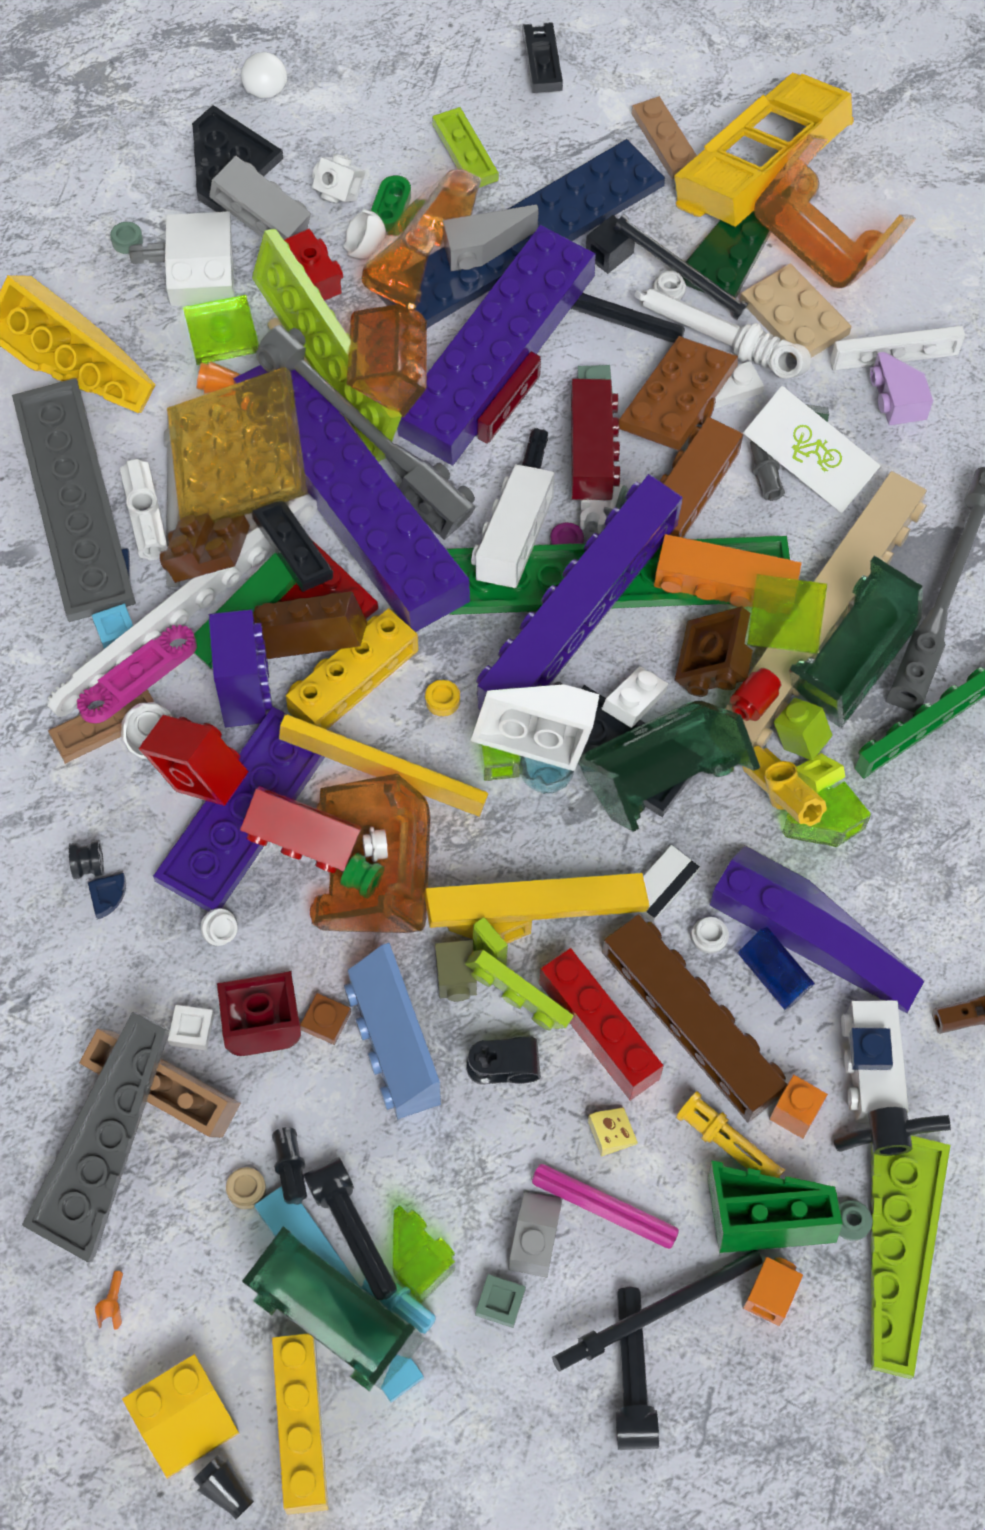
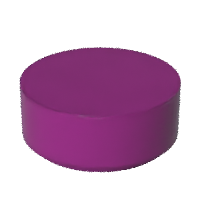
M565 522L558 524L551 531L550 545L584 543V533L574 523Z

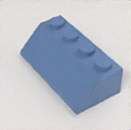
M390 943L383 944L348 969L349 984L344 985V990L350 1007L358 1006L361 1017L355 1020L362 1041L369 1039L373 1052L367 1054L374 1075L381 1073L385 1086L380 1088V1093L386 1110L393 1108L398 1120L441 1105L440 1080Z

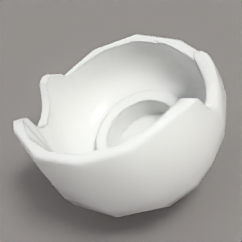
M268 52L255 53L246 59L241 69V81L247 93L259 98H272L280 93L287 83V72L282 61L274 54Z
M363 209L349 222L346 231V242L343 244L344 249L348 251V256L358 259L371 258L382 249L386 240V229L381 218L376 213Z
M156 702L139 703L125 714L121 725V737L129 752L141 759H147L138 748L162 715L172 717L168 709Z

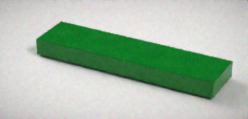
M274 553L215 613L252 610L254 613L257 605L277 603L296 582L278 555ZM208 619L194 633L197 648L193 654L212 669Z

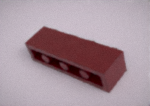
M572 379V500H612L613 487H620V466H614V462H619L620 442L613 441V437L619 436V417H613V413H618V393H612L611 379Z

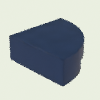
M124 873L88 882L97 920L111 914L122 902L126 891Z

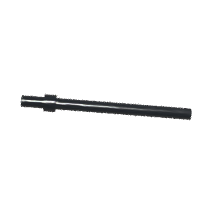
M753 1250L596 1333L593 1330L579 1337L577 1344L552 1356L556 1369L560 1372L585 1358L590 1361L605 1352V1347L756 1268L763 1263L760 1253L757 1250Z

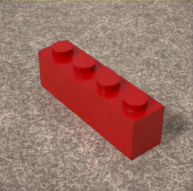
M571 948L540 968L539 985L553 1001L574 1015L570 1021L571 1026L630 1101L660 1080L664 1067L662 1062Z

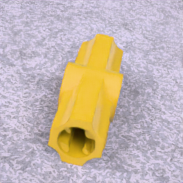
M759 745L748 750L745 759L742 760V768L746 774L769 794L771 805L776 809L786 810L799 824H807L810 827L820 822L823 813L827 810L825 800L798 777L795 764L781 761L768 748L763 749Z

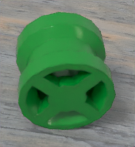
M356 853L347 864L340 884L348 889L352 887L357 889L360 896L368 899L375 892L383 877L384 866L378 863L371 864L366 861L365 856Z

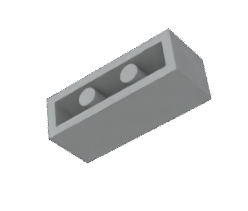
M235 156L212 179L209 197L224 209L230 211L232 215L262 238L264 231L276 229L283 240L307 230L311 213L304 204L293 200L282 191L278 184L267 180L257 172L252 164L244 162L239 157Z

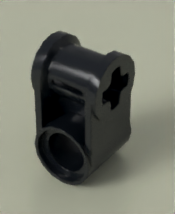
M534 1037L478 1041L469 1050L466 1066L467 1074L472 1081L482 1085L535 1082L541 1078L538 1041ZM479 1058H486L490 1066L488 1068L482 1067Z

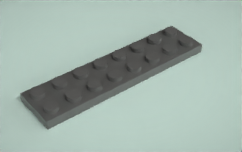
M77 378L13 394L12 398L68 622L91 617L95 613L125 604L126 607L135 605V597Z

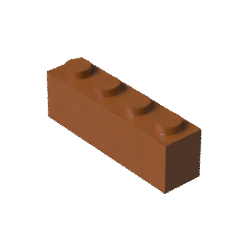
M707 417L702 427L696 426L688 440V448L686 451L680 450L672 464L674 469L670 475L664 474L660 479L661 483L683 497L678 525L670 535L681 538L686 536L739 455L743 433L710 417Z

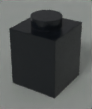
M615 215L610 216L586 237V249L595 253V265L607 274L634 253L635 242L622 232L618 234L613 231L615 224L619 220Z

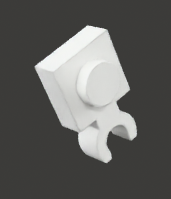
M620 484V487H613L612 500L581 501V510L583 511L580 515V529H585L587 522L595 521L598 523L597 533H601L604 530L606 516L608 517L610 512L616 507L622 484Z

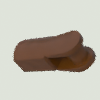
M985 995L933 1009L932 1017L937 1032L942 1034L967 1027L984 1025L985 1014L978 1016L975 1008L982 1006L985 1013Z

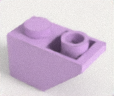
M879 352L874 367L870 368V380L872 386H877L879 409L881 413H885L888 424L896 425L927 420L933 398L925 374L885 352Z

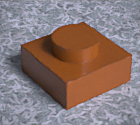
M316 993L300 1024V1029L305 1033L335 1045L351 1015V1008Z

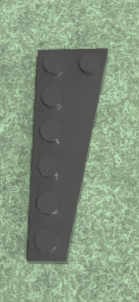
M137 1012L131 1013L22 1223L23 1227L86 1262H93L170 1032L169 1029Z

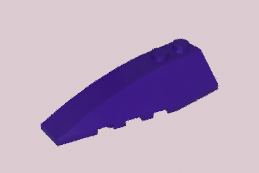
M744 845L730 861L714 888L710 902L711 907L883 1001H898V1009L908 1013L924 980L809 879Z

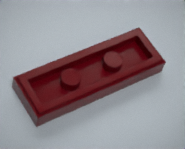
M531 351L478 419V439L486 444L491 442L540 378L541 356Z

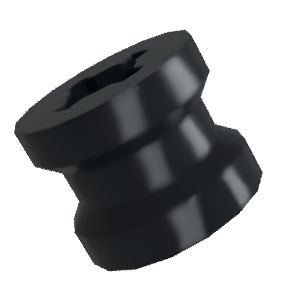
M93 840L88 845L82 846L77 842L69 843V863L73 879H80L85 874L91 873L95 877L104 876V860L100 840Z

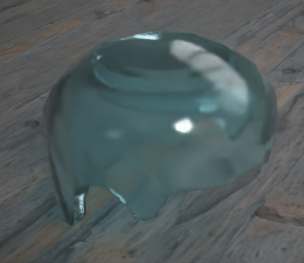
M520 756L519 772L521 778L527 786L537 792L553 794L567 787L573 778L574 771Z

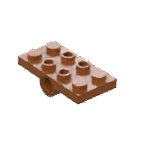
M679 336L620 417L619 429L679 451L697 424L703 425L707 417L711 418L716 403V396L738 366V356Z

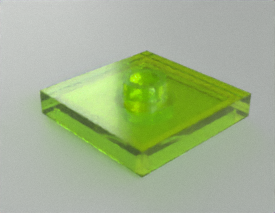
M246 295L183 307L196 365L255 354L257 352L259 342Z
M757 574L747 645L817 655L827 583Z

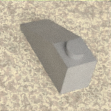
M531 205L443 220V242L451 271L483 266L533 234L538 229V206Z

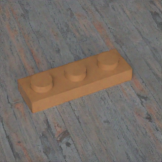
M660 96L632 105V116L671 179H674V175L697 156Z

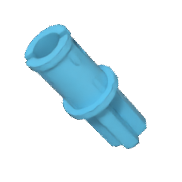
M365 1279L362 1289L374 1296ZM395 1283L397 1291L389 1299H383L380 1302L388 1308L387 1313L389 1315L396 1313L417 1331L425 1334L433 1326L436 1320L435 1315L409 1295L411 1290L408 1287L402 1288L399 1284Z

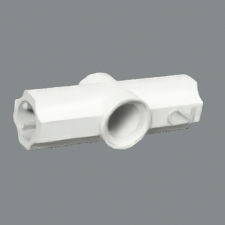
M139 459L130 460L120 467V473L140 558H146L149 561L160 559V552L167 550L168 546L149 463Z

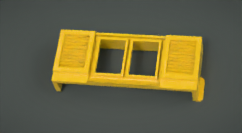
M792 72L766 96L763 94L710 140L704 146L705 149L674 175L677 192L676 207L696 217H701L706 213L736 227L842 130L854 123L851 93L805 74L798 75ZM770 112L806 126L790 142L754 128ZM743 136L778 150L761 167L726 151Z

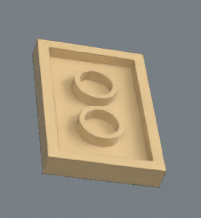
M791 263L741 293L740 302L745 300L749 303L747 309L774 337L777 336L781 340H786L792 344L803 345L808 349L811 358L835 344V341H840L848 336L851 332L852 326ZM789 352L797 361L796 356L793 353Z

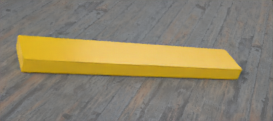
M288 714L284 716L281 722L279 739L475 816L480 817L488 796L486 791Z
M643 873L426 888L424 892L430 928L474 925L483 917L489 923L647 912L650 906Z

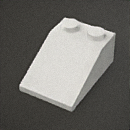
M230 211L166 215V290L171 306L235 303Z
M565 684L487 691L470 741L575 771L593 728L599 694Z

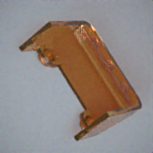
M809 134L758 198L754 211L756 218L830 286L846 288L882 260L916 218L909 214H899L885 233L878 230H868L862 233L855 242L852 241L810 203L819 190L820 182L818 175L808 164L828 139L821 135Z

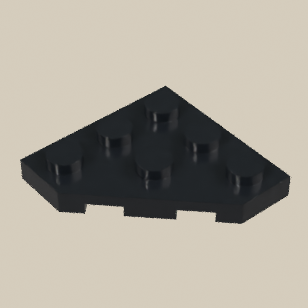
M214 105L192 123L198 200L216 212H226L227 210L209 197L212 179L235 156L244 162L252 164L263 177L283 160L282 149Z

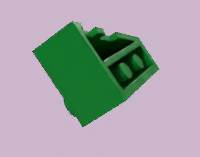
M711 1160L708 1186L719 1253L837 1243L843 1223L835 1186L785 1176V1179L760 1174V1170L748 1168V1171L725 1167L722 1162Z

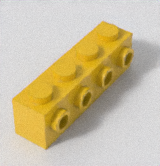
M389 608L380 616H373L367 622L360 647L339 649L329 659H322L315 666L313 673L303 681L298 680L289 688L286 695L288 712L293 717L328 730L418 652V634Z

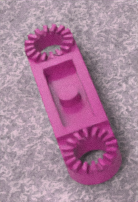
M173 625L171 629L168 627L166 632L163 631L161 633V636L155 640H150L98 679L97 684L90 687L89 690H84V694L81 693L79 695L80 698L77 699V708L83 720L89 723L106 721L188 659L197 648V642L191 628L188 629L187 626L182 627V625H178V627ZM176 639L187 640L185 645L182 644L181 648L180 646L177 649L176 646L172 648L170 645ZM104 701L103 707H99L100 710L97 708L95 711L93 709L89 710L88 706L92 702Z

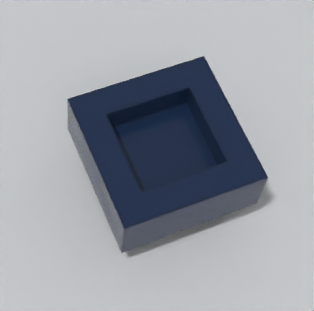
M852 1028L849 1033L852 1070H891L893 1067L890 1028Z

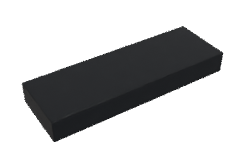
M283 498L252 511V519L302 592L333 579V570Z

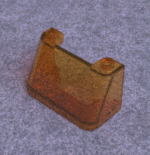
M463 169L451 170L406 207L365 263L361 276L363 285L369 290L414 311L421 299L422 292L420 288L428 256L432 252L434 244L440 246L443 242V220L472 215L481 178Z
M399 774L320 788V801L317 809L362 826L348 863L356 853L364 856L363 835L370 834V827H374V830L385 829L388 856L386 859H377V862H373L371 856L366 857L367 862L371 864L378 863L384 866L385 869L377 889L368 899L360 896L357 889L353 887L348 889L340 884L344 871L337 869L336 873H330L329 894L317 895L311 904V924L322 931L413 933L422 931L426 925L427 918L424 892L428 888L431 821L430 808L426 798Z

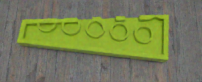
M912 1135L913 1149L900 1155H875L871 1143V1370L907 1379H912L915 1374L951 1146Z

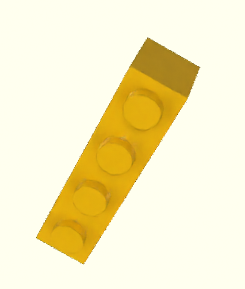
M313 1333L272 1337L283 1507L287 1515L329 1510L316 1341Z

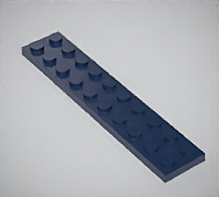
M625 139L508 209L537 205L538 227L542 225L574 241L602 224L610 216L617 215L665 186V176L628 139ZM533 234L483 266L467 270L451 271L444 246L376 286L377 295L415 336L489 292Z

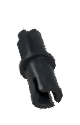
M291 1127L282 1128L284 1138H281L279 1129L272 1134L277 1157L274 1168L275 1172L280 1175L284 1201L287 1204L298 1205L307 1198L303 1169L306 1165L305 1160L299 1154L296 1130Z

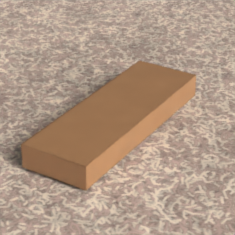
M147 689L104 722L89 723L79 715L48 730L66 764L120 738L122 720L125 714L139 703L154 702Z

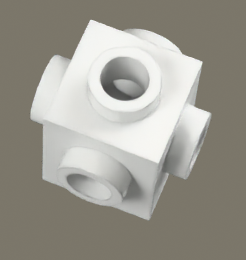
M334 153L333 157H321L313 170L312 178L314 182L312 188L322 192L321 197L331 202L338 203L339 200L344 202L357 201L366 171L351 165L352 159Z

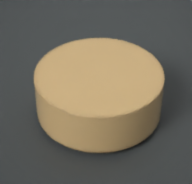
M244 1167L235 1170L229 1176L226 1182V1193L234 1206L240 1209H252L256 1203L264 1199L266 1184L263 1176L257 1170Z

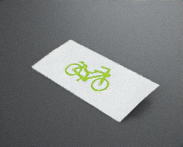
M783 386L779 388L743 432V434L841 513L881 466Z

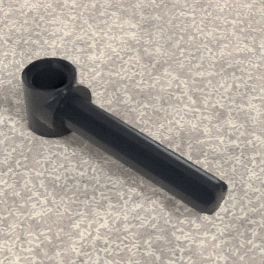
M340 1157L303 1174L317 1205L330 1209L374 1297L378 1301L389 1299L397 1291V1286L350 1198L354 1186Z
M628 1286L618 1289V1322L642 1309L641 1291L639 1288ZM643 1328L620 1339L624 1407L619 1408L618 1412H616L618 1450L659 1449L657 1410L652 1406H648Z

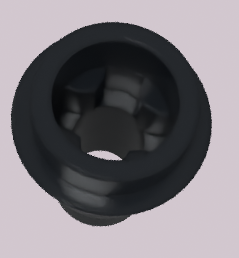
M218 1455L193 1479L199 1486L197 1491L230 1513L235 1520L254 1502L246 1492L229 1461L224 1462Z

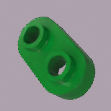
M392 175L386 177L379 186L371 211L381 218L386 232L397 230L403 222L411 200L410 182L403 176Z

